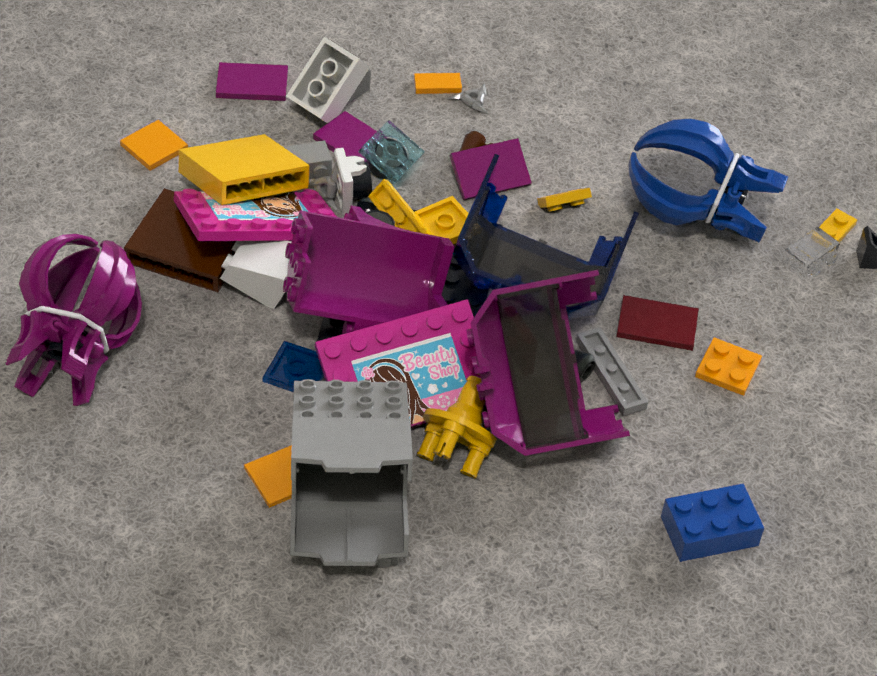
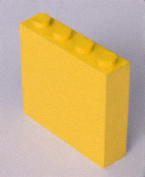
M265 134L179 149L178 172L221 205L309 187L310 165Z

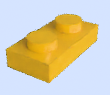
M580 188L537 198L540 208L547 207L548 211L562 209V204L570 202V206L584 204V199L591 198L592 195L590 188Z
M836 208L812 234L811 240L832 251L856 225L857 219Z

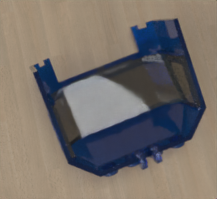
M494 154L457 239L453 257L468 279L473 281L477 287L481 289L490 288L492 290L598 270L599 276L595 277V285H590L591 292L596 291L597 299L566 305L568 320L595 316L605 299L639 213L634 211L621 237L614 236L613 241L606 240L604 236H599L590 260L584 261L548 246L546 241L541 239L536 241L497 224L508 197L506 195L499 196L495 192L497 187L492 184L500 156ZM546 287L500 295L505 299L512 300L514 298L519 300L529 309L536 310L538 308L543 310L550 317Z

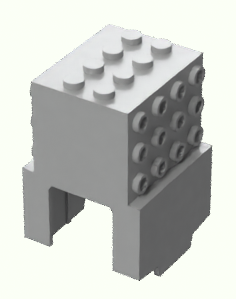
M311 379L294 381L290 555L320 558L324 566H375L380 558L408 556L407 484L412 482L413 455L407 383L398 381L371 382L368 380H361L359 382H343L341 380L314 381Z

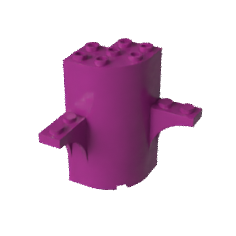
M352 205L350 206L349 213H345L344 218L299 210L298 218L293 219L291 227L293 239L292 243H288L286 246L285 258L289 259L287 276L283 283V292L287 293V301L290 303L293 312L344 320L342 334H346L447 305L442 297V291L455 248L449 238L413 232L392 226L370 216L361 207Z

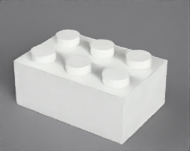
M324 37L286 97L324 122L329 123L340 115L370 66Z

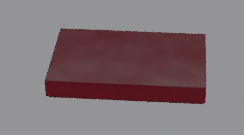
M623 295L616 337L693 351L699 308Z

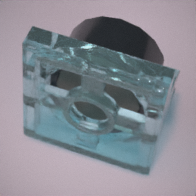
M388 120L361 147L359 153L367 159L373 175L381 179H390L395 184L409 172L425 151Z

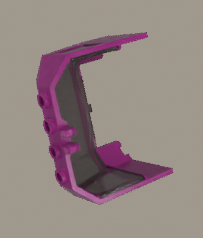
M598 270L492 290L471 321L472 329L466 330L469 346L475 345L477 356L471 357L474 374L481 375L482 383L477 384L480 401L485 400L487 411L482 412L485 428L491 427L493 435L524 456L630 436L629 430L623 427L622 420L615 419L614 413L619 412L617 404L586 410L566 305L597 299L596 291L591 292L590 285H595V277L599 276Z

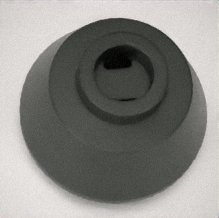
M576 350L574 352L579 378L582 382L591 375L596 362L594 355Z

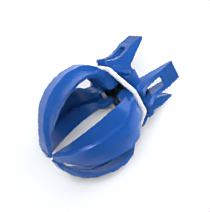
M695 119L672 120L650 129L639 138L634 147L635 151L638 152L644 148H665L691 155L712 167L715 173V182L721 184L718 190L710 189L707 194L702 196L682 193L652 176L641 166L636 153L632 152L628 163L629 176L638 200L650 214L665 223L673 225L705 220L706 223L711 222V225L717 230L729 228L741 236L755 240V242L759 243L767 227L743 207L742 204L748 191L783 192L788 176L780 174V172L778 173L775 170L757 166L749 156L741 155L739 158L738 153L734 155L720 130L708 122Z

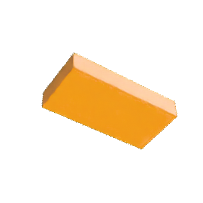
M414 73L416 94L462 92L460 73Z

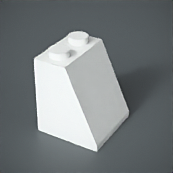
M236 241L231 249L235 254L234 256L228 254L221 266L225 271L220 279L263 305L274 309L285 293L283 292V283L287 276L289 259L285 258L287 244L292 242Z

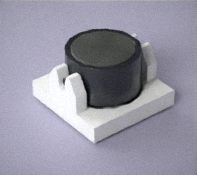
M336 148L334 150V166L336 165L337 171L336 195L341 213L344 216L345 213H349L351 205H357L358 200L365 201V199L369 198L368 196L372 193V179L369 165L367 162H364V158L358 156L346 157L344 148Z

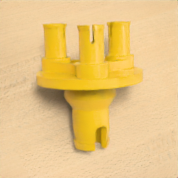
M469 376L456 403L449 406L447 411L434 408L425 410L423 419L428 423L424 431L426 435L416 455L433 462L435 454L439 457L444 455V459L450 460L455 444L458 442L467 446L468 450H470L460 472L469 477L477 478L484 458L488 457L497 439L491 432L482 427L481 412L486 401H480L477 384L482 383V380L476 376Z

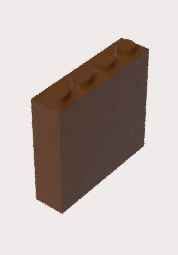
M164 188L124 246V250L133 266L218 293L225 281L220 279L225 271L221 266L228 254L234 256L235 252L231 249L236 241H198L174 202V191Z

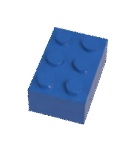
M744 483L666 498L661 514V519L680 562L759 546L764 531L762 521Z

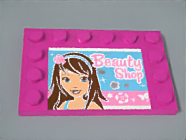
M194 189L174 191V202L198 241H291L293 239V234L291 233L292 222L294 218H298L299 210L337 217L320 194L312 189H305L303 192H286L225 205L219 204L204 191H196Z
M468 299L317 341L314 344L326 381L359 382L361 380H368L371 382L398 381L407 383L411 428L427 423L423 419L426 409L434 408L447 411L449 406L456 403L469 376L481 378V375L474 374L471 357L477 356L475 345L469 346L466 332L467 329H472L471 321L474 318Z

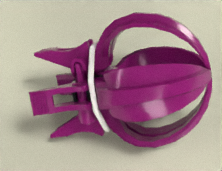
M63 234L42 243L31 254L24 265L19 281V287L24 301L27 303L28 312L21 315L20 335L15 345L11 348L9 357L6 360L7 362H5L8 366L21 361L27 356L15 382V388L28 396H35L54 364L61 361V370L71 375L73 405L80 406L89 402L97 372L100 366L108 360L104 353L122 346L129 340L140 321L142 301L139 286L136 282L134 266L128 259L126 251L115 242L102 241L99 245L102 247L100 252V248L97 247L98 242L89 236ZM63 246H89L87 249L65 257L49 270L51 261ZM100 252L85 296L79 308L73 311L90 270ZM112 320L110 329L105 334L102 326L105 322ZM41 357L43 358L37 374L34 375L31 371Z

